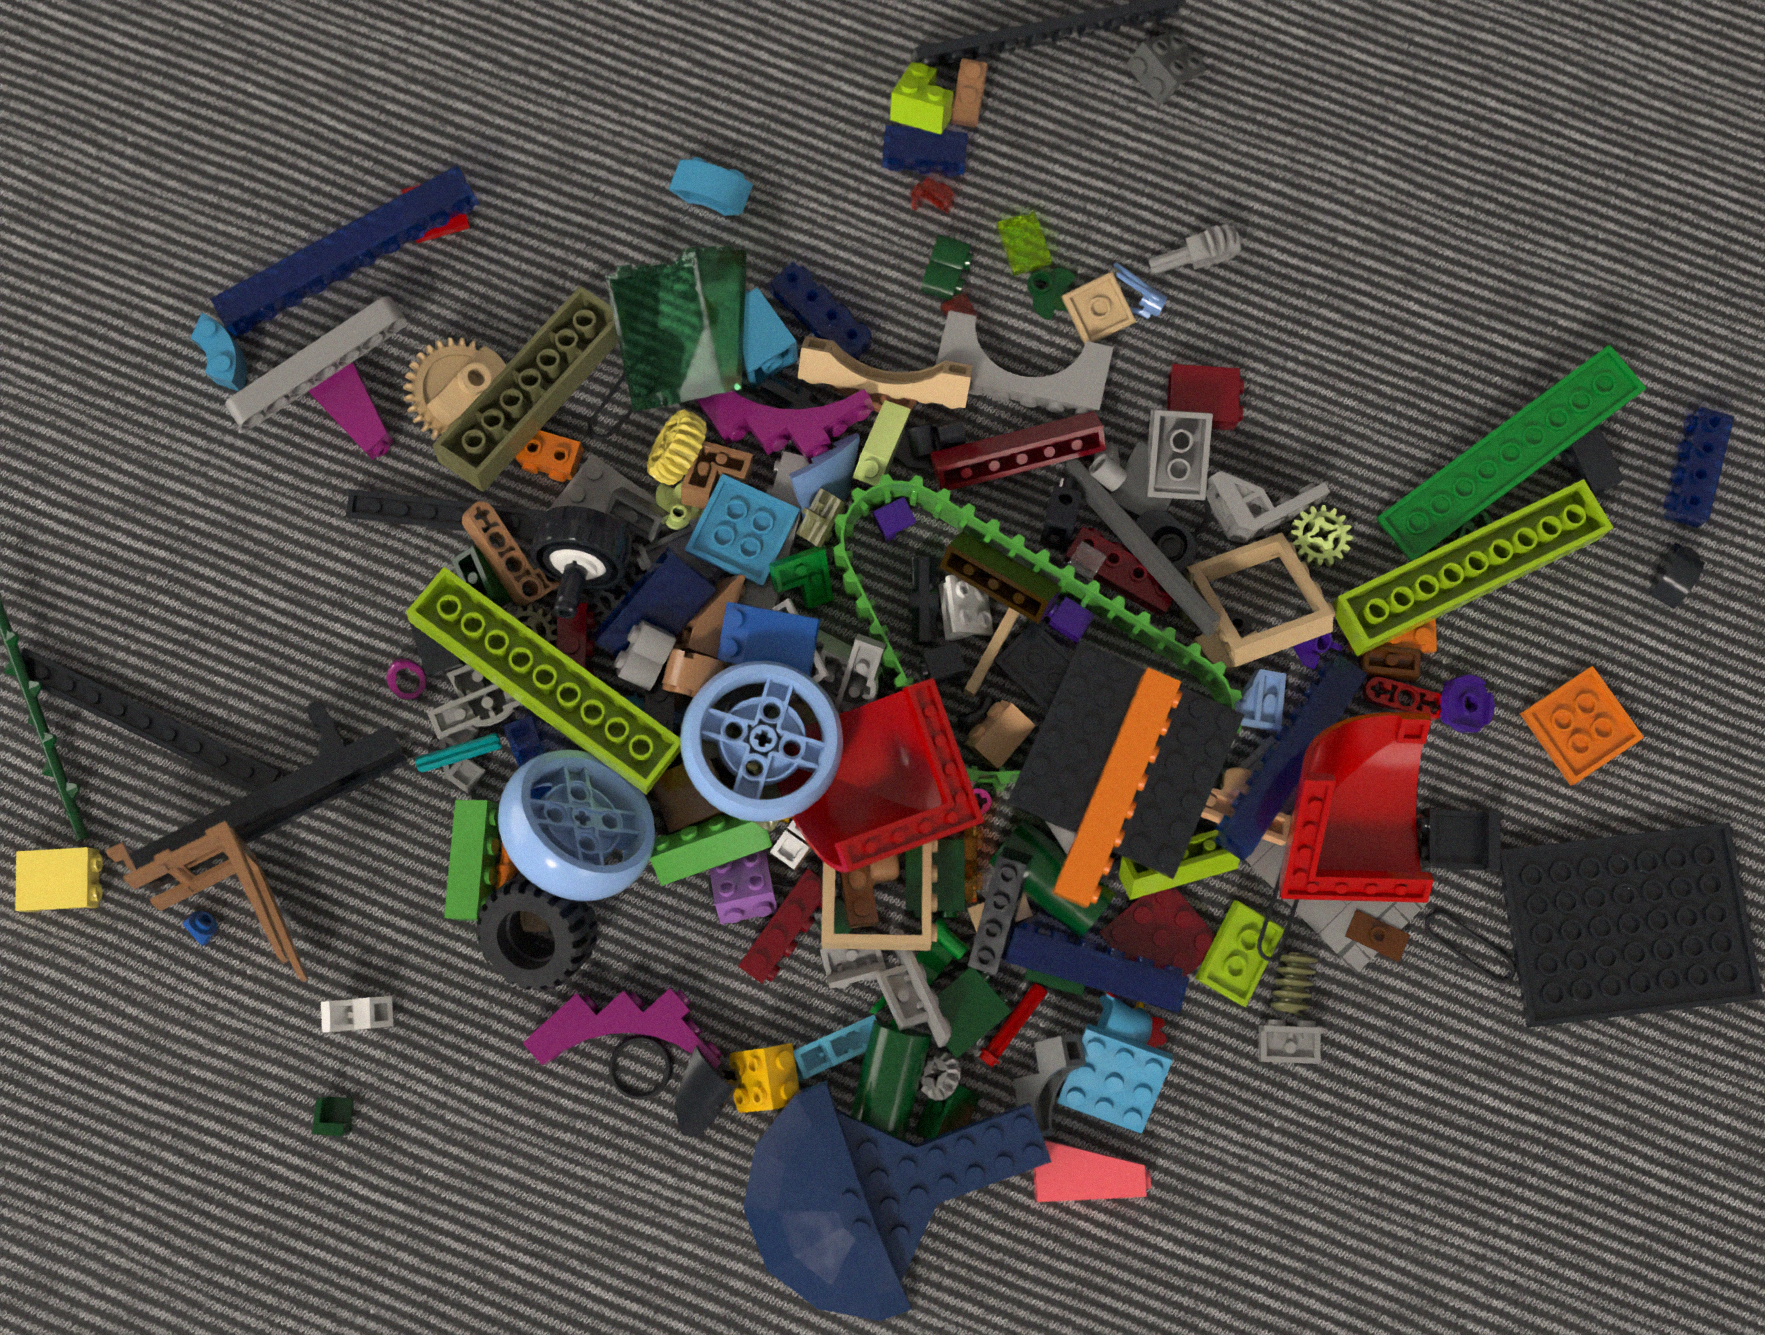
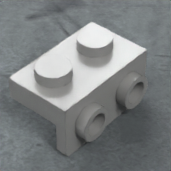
M873 930V931L866 932V933H862V934H876V935H877V932H876V930ZM822 944L819 945L829 988H846L857 981L876 980L877 974L886 970L881 950L822 949Z
M1267 1020V1026L1259 1025V1062L1321 1064L1320 1034H1324V1028L1315 1027V1021H1297V1027L1286 1026V1020Z

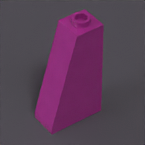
M355 361L308 391L372 460L388 452L390 445L394 441Z

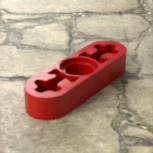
M1374 677L1366 682L1363 687V696L1371 704L1398 712L1429 713L1431 720L1440 718L1441 694L1383 677ZM1379 684L1381 691L1390 692L1392 687L1394 691L1391 697L1386 694L1375 697V692L1371 688ZM1400 691H1407L1411 694L1413 701L1410 706H1403L1399 703L1398 694ZM1433 700L1436 701L1435 705L1439 707V710L1431 713V708L1425 705L1419 706L1418 710L1416 709L1419 702L1430 703Z

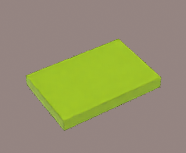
M1234 900L1194 979L1240 1006L1246 1007L1269 962L1260 956L1257 949V942L1265 916ZM1270 919L1261 946L1263 953L1268 957L1272 956L1285 928Z

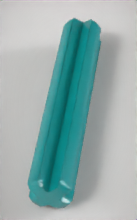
M494 733L415 758V764L418 771L423 773L502 748L499 735Z

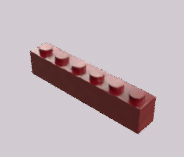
M1092 411L930 453L934 476L940 490L945 488L950 491L1106 451L1103 425L1095 412Z

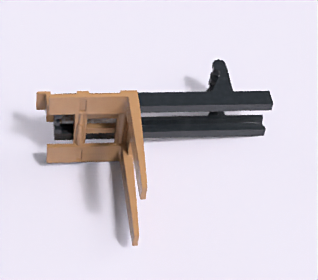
M319 701L311 702L306 709L311 722L320 734L319 758L317 761L133 852L123 842L106 850L107 856L114 862L124 860L126 867L132 871L123 876V878L133 889L149 883L155 890L174 880L181 883L150 899L152 905L159 911L237 873L278 959L282 963L290 960L298 978L302 982L309 979L268 880L255 853L251 852L247 844L408 764L389 725L346 746L330 715ZM224 855L229 857V860L197 876L192 872Z

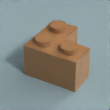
M703 441L698 457L693 462V466L688 469L687 474H685L681 486L682 504L704 510L722 474L748 485L753 471V454Z

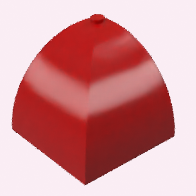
M934 678L907 686L900 692L838 714L843 732V753L838 772L828 790L818 801L801 813L792 816L796 826L813 851L827 865L840 872H851L983 823L982 813ZM818 722L804 726L807 738L822 742ZM766 739L761 741L763 747L766 743L770 744V742H767ZM787 743L783 746V750L788 756L799 754V749L795 744ZM797 769L790 777L776 783L781 796H786L799 789L809 780L813 773Z
M1383 712L1355 716L1329 726L1313 739L1305 752L1279 878L1280 899L1428 903L1434 879L1431 872H1422L1417 841L1416 799L1423 744H1426L1431 724L1429 713Z

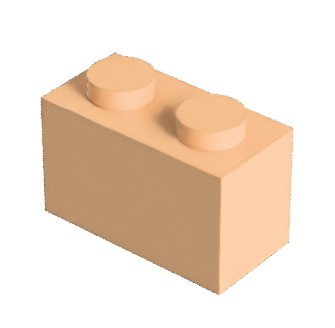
M1003 700L991 706L987 712L988 717L982 724L976 725L970 731L969 739L965 743L988 766L996 769L1005 763L1036 726L1013 703Z

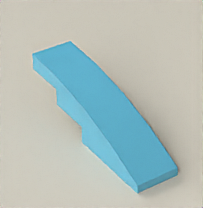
M875 1015L794 1050L798 1082L865 1052L873 1021L876 1020Z

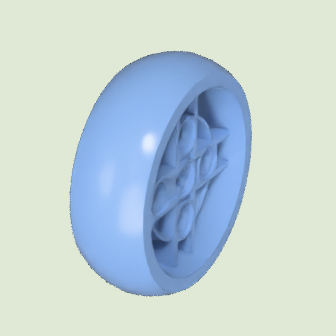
M774 661L744 662L716 674L693 697L681 727L682 759L695 788L709 803L733 817L748 821L770 822L782 820L801 813L812 806L832 784L838 772L843 753L841 721L829 695L821 685L806 673L795 667ZM754 684L765 685L761 697L741 701L727 713L712 709L723 696L737 688ZM791 693L800 698L814 714L820 728L822 742L807 738L801 718L788 705ZM772 706L778 710L779 716L775 719H769L764 715L763 709ZM728 726H736L741 730L742 735L739 738L732 739L726 735L725 729ZM760 734L766 735V741L770 742V744L766 743L764 747L758 746L759 741L754 739V737L759 738ZM702 740L717 744L720 758L725 767L737 777L733 791L724 786L708 767L703 754ZM787 743H793L798 747L799 754L788 756L784 752L783 746ZM749 763H757L761 767L762 773L758 776H751L746 772L745 766ZM797 769L813 773L803 786L786 796L774 799H759L763 785L779 783L790 777Z
M557 750L544 753L529 760L511 776L501 796L498 825L508 856L527 879L553 895L576 901H594L608 898L632 885L643 873L651 858L655 841V827L651 808L643 792L588 752ZM552 786V789L545 793L540 800L530 799V789ZM615 849L623 850L622 863L604 865V859L608 858Z

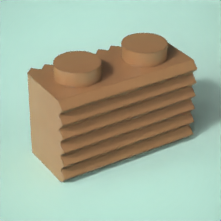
M961 59L952 105V124L973 128L978 126L988 65L986 62Z

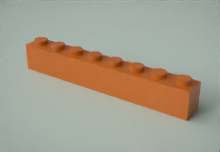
M1149 667L1143 672L1051 892L1052 894L1084 908L1088 907L1090 902L1096 903L1102 889L1098 882L1102 874L1107 876L1114 859L1109 857L1113 846L1119 847L1124 837L1125 830L1121 829L1125 818L1130 819L1136 808L1137 802L1132 800L1136 790L1142 791L1145 786L1148 774L1144 773L1148 762L1153 764L1160 747L1155 744L1159 735L1165 736L1169 728L1171 719L1167 718L1170 708H1176L1183 692L1178 689L1182 681Z

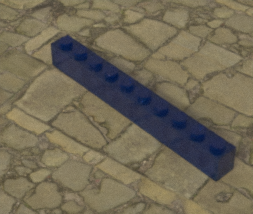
M456 165L211 298V301L226 329L235 336L245 334L251 331L253 326L258 323L275 318L280 311L299 305L304 298L323 292L328 285L347 279L352 272L362 267L365 268L373 265L376 259L386 254L397 252L402 245L409 241L421 239L426 232L433 228L445 226L450 219L457 215L469 213L480 202L459 166Z

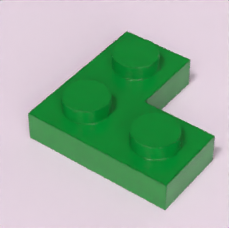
M816 546L769 563L773 589L777 593L800 586L803 605L808 609L834 600L826 552L823 547Z

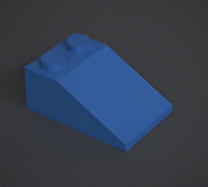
M727 602L717 659L733 664L750 661H774L795 667L810 676L821 619L745 603Z

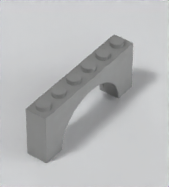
M949 310L936 365L943 361L973 365L969 394L981 395L984 393L993 395L992 397L999 401H1009V399L1020 401V404L1026 407H1036L1038 405L1058 414L1069 412L1076 416L1094 411L1098 415L1113 347L1086 341L1079 357L1063 371L1044 377L1020 376L1000 368L984 353L976 336V316Z

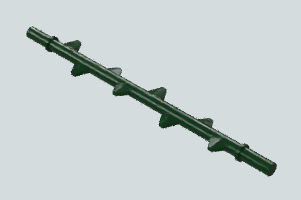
M0 598V634L10 659L4 671L6 674L17 677L30 713L28 723L35 726L47 759L42 769V774L54 778L66 810L64 813L69 818L76 840L87 839L89 836L79 812L81 808L77 806L75 801L80 785L68 782L55 747L57 736L50 733L37 698L43 685L41 682L30 679L17 644L19 634L12 630Z

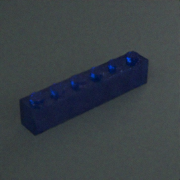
M1022 922L1021 926H1014L1005 962L1180 1013L1190 979L1187 975L1183 974V968L1171 964H1166L1165 968L1154 966L1155 960L1139 955L1136 960L1125 957V951L1109 947L1106 952L1096 949L1097 943L1085 939H1080L1079 943L1067 940V934L1051 930L1050 935L1038 932L1039 926Z

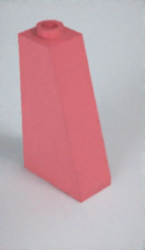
M1044 1139L1052 1162L1033 1169L1035 1200L1037 1202L1147 1197L1146 1189H1151L1150 1171L1145 1170V1165L1046 1139Z

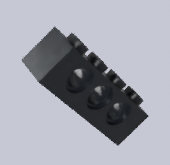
M1004 847L997 856L969 959V967L997 975L1003 966L1033 855Z

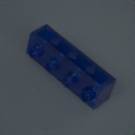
M792 261L769 283L770 294L816 338L832 340L854 359L860 358L872 346V333L870 329L862 322L857 323L851 317L852 313L843 303L838 305L831 298L832 294L823 284L818 285L812 280V274L803 265L799 267Z
M1700 407L1686 417L1683 425V430L1686 433L1684 440L1680 442L1677 449V456H1679L1678 464L1670 476V482H1673L1671 492L1667 494L1664 500V508H1666L1665 519L1695 528L1709 521L1735 416Z

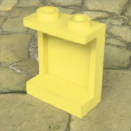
M85 847L16 851L15 911L40 912V910L98 908L99 901L102 899L99 872L103 867V860L99 850Z

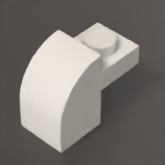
M392 996L321 1002L322 1033L393 1026Z

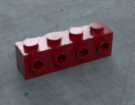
M1082 527L1065 555L1063 562L1162 618L1173 601V598L1142 563L1128 552L1126 546L1119 542H1109L1103 538L1104 535L1094 528L1089 527L1087 529Z
M579 603L576 609L577 615L574 618L564 619L559 616L557 617V649L594 675V669L591 668V657L595 655V642L591 640L592 629H595L596 615L587 603Z
M809 869L804 872L740 962L739 968L761 984H764L767 980L769 982L774 980L781 970V967L778 966L784 955L788 958L791 956L799 944L795 941L801 931L805 934L808 932L816 920L812 917L818 907L822 908V878Z

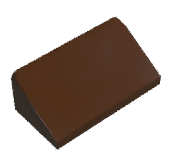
M1380 645L1361 654L1358 677L1370 679L1383 677L1399 682L1414 683L1420 677L1421 649Z

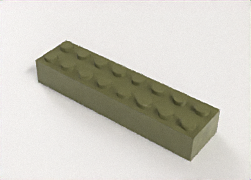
M579 286L512 358L500 374L490 383L488 388L435 441L432 446L439 463L484 492L628 333L625 315Z

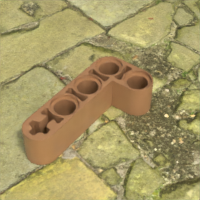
M479 501L464 512L462 516L464 528L511 599L517 605L527 606L560 585V582L555 579L554 582L548 581L545 573L539 568L535 570L532 568L490 504ZM480 514L482 519L476 520L474 516ZM489 526L490 529L484 533L483 529ZM490 536L496 537L499 540V548L492 546L489 541ZM506 560L513 562L516 567L515 572L507 569ZM522 585H526L531 589V597L523 593Z

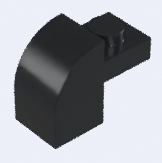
M1675 542L1668 550L1666 564L1652 579L1649 595L1675 609L1695 585L1705 562L1700 560V556L1692 548Z

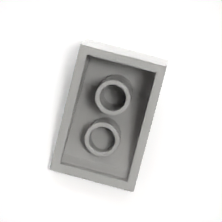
M1151 409L1148 437L1147 497L1205 500L1212 413Z

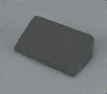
M624 487L613 491L605 514L615 519L628 520L629 530L651 542L656 539L670 514Z

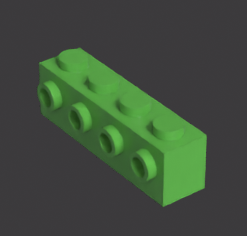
M455 800L444 918L460 921H477L480 919L479 911L481 906L486 903V899L493 893V885L497 879V871L495 869L496 855L500 847L498 840V803L488 800Z
M727 814L715 816L709 821L696 826H687L681 831L668 836L662 835L655 838L650 860L659 882L663 886L770 848L773 845L769 831L761 828L754 821L739 819Z

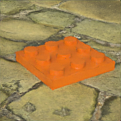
M1593 666L1587 668L1519 713L1570 786L1576 784L1644 738Z

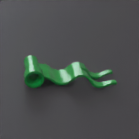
M941 918L935 923L937 924V942H931L930 951L920 950L915 956L918 964H922L925 969L928 986L932 984L953 957L959 960L969 948L965 942L947 928L949 925ZM884 995L869 1011L873 1015L887 1004ZM893 1017V1019H892V1021L890 1022V1024L897 1025V1023H896V1021H895V1019H894V1017Z

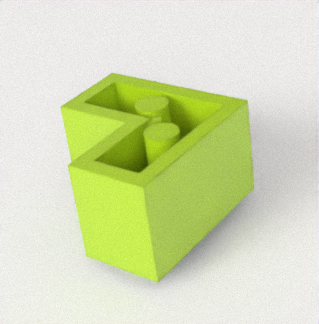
M910 63L891 94V121L942 135L951 120L953 91L936 86V68L922 63Z

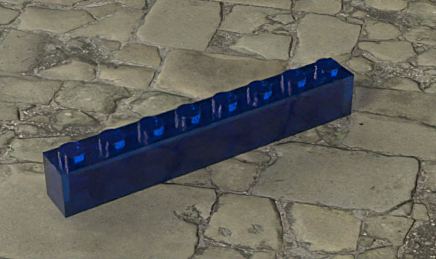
M1338 655L1332 662L1326 660L1320 667L1317 674L1321 677L1317 683L1312 681L1303 693L1306 700L1302 705L1298 703L1288 716L1292 721L1288 727L1283 725L1274 737L1278 741L1274 748L1268 747L1259 760L1263 765L1259 771L1254 769L1245 781L1248 788L1244 794L1240 791L1231 802L1230 806L1234 808L1229 816L1224 814L1215 827L1219 832L1213 841L1241 861H1244L1253 853L1299 782L1305 752L1309 744L1324 729L1337 723L1368 675L1341 655Z

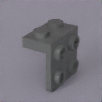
M1174 31L1143 41L1126 64L1128 69L1159 105L1166 103L1181 83L1202 76L1206 72V67L1203 65L1200 57L1194 54L1185 43L1184 38Z

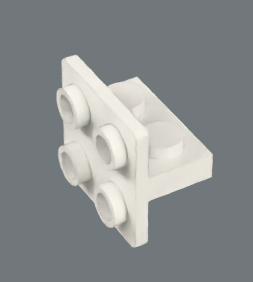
M954 575L946 576V582L938 585L945 640L954 641L971 635H992L993 620L990 613L988 595Z

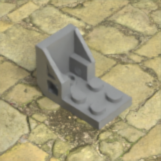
M1222 471L1210 476L1206 486V497L1210 508L1226 537L1230 541L1243 545L1298 517L1302 511L1308 512L1311 506L1316 508L1330 493L1325 482L1318 486L1311 483L1298 491L1299 494L1294 498L1290 499L1289 496H1286L1272 504L1262 487Z

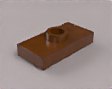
M1355 910L1345 937L1375 950L1391 960L1399 962L1410 934Z

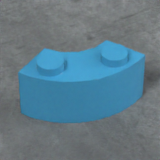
M693 157L692 160L679 161L669 190L688 204L703 205L718 211L724 216L742 214L753 184L744 179V174L738 170H726L709 164L702 158Z
M201 313L191 339L206 352L207 367L205 373L216 384L239 392L245 387L247 375L244 354L236 340L220 323L210 316Z

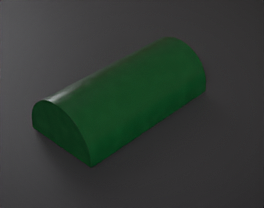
M1025 818L988 862L995 867L997 856L1004 847L1033 855L1024 893L1079 939L1090 929L1116 896L1100 880L1098 882V885L1102 887L1100 895L1095 904L1090 902L1086 908L1052 894L1051 892L1067 854Z
M874 1020L849 1116L864 1123L868 1122L888 1131V1134L904 1140L932 1035L908 1028L900 1031L896 1025Z

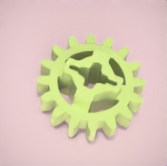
M1322 505L1317 512L1315 507L1311 506L1308 509V514L1302 511L1298 515L1299 520L1292 522L1291 526L1296 530H1292L1288 537L1295 538V541L1292 543L1299 550L1297 557L1299 558L1304 555L1306 557V565L1313 560L1315 561L1316 568H1319L1323 561L1327 567H1330L1334 560L1339 562L1343 558L1342 553H1347L1350 550V547L1345 543L1353 540V536L1346 534L1352 527L1351 525H1343L1342 522L1346 518L1345 515L1339 518L1335 516L1337 509L1334 508L1329 513L1326 512V506ZM1306 523H1309L1307 526L1309 532L1303 535L1304 526ZM1318 533L1319 536L1324 535L1327 537L1323 540L1322 537L1317 538L1314 536ZM1336 538H1338L1337 547H1336V549L1333 551L1332 548H1333L1334 546H1333V543H1332V542H1333V540H1335Z

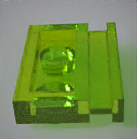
M1035 211L1023 216L1022 214L996 223V228L1013 276L1039 269L1044 265H1051L1052 259Z

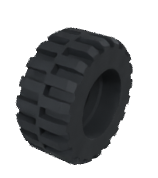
M520 873L518 876L515 875L486 899V903L481 906L479 911L480 919L477 920L476 930L480 932L477 939L479 947L484 949L482 955L486 962H491L494 966L492 970L497 975L501 973L505 977L504 980L512 985L518 983L519 988L530 990L533 987L535 991H545L547 988L554 989L563 982H566L588 961L592 955V950L596 947L597 937L595 934L598 932L597 921L592 919L595 916L593 907L588 906L586 901L570 900L553 895L541 889ZM520 911L534 913L547 923L554 936L555 949L541 947L526 935L521 925Z

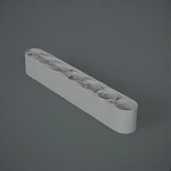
M382 297L231 396L226 401L225 406L242 430L251 429L400 331L406 325L407 319L391 297Z

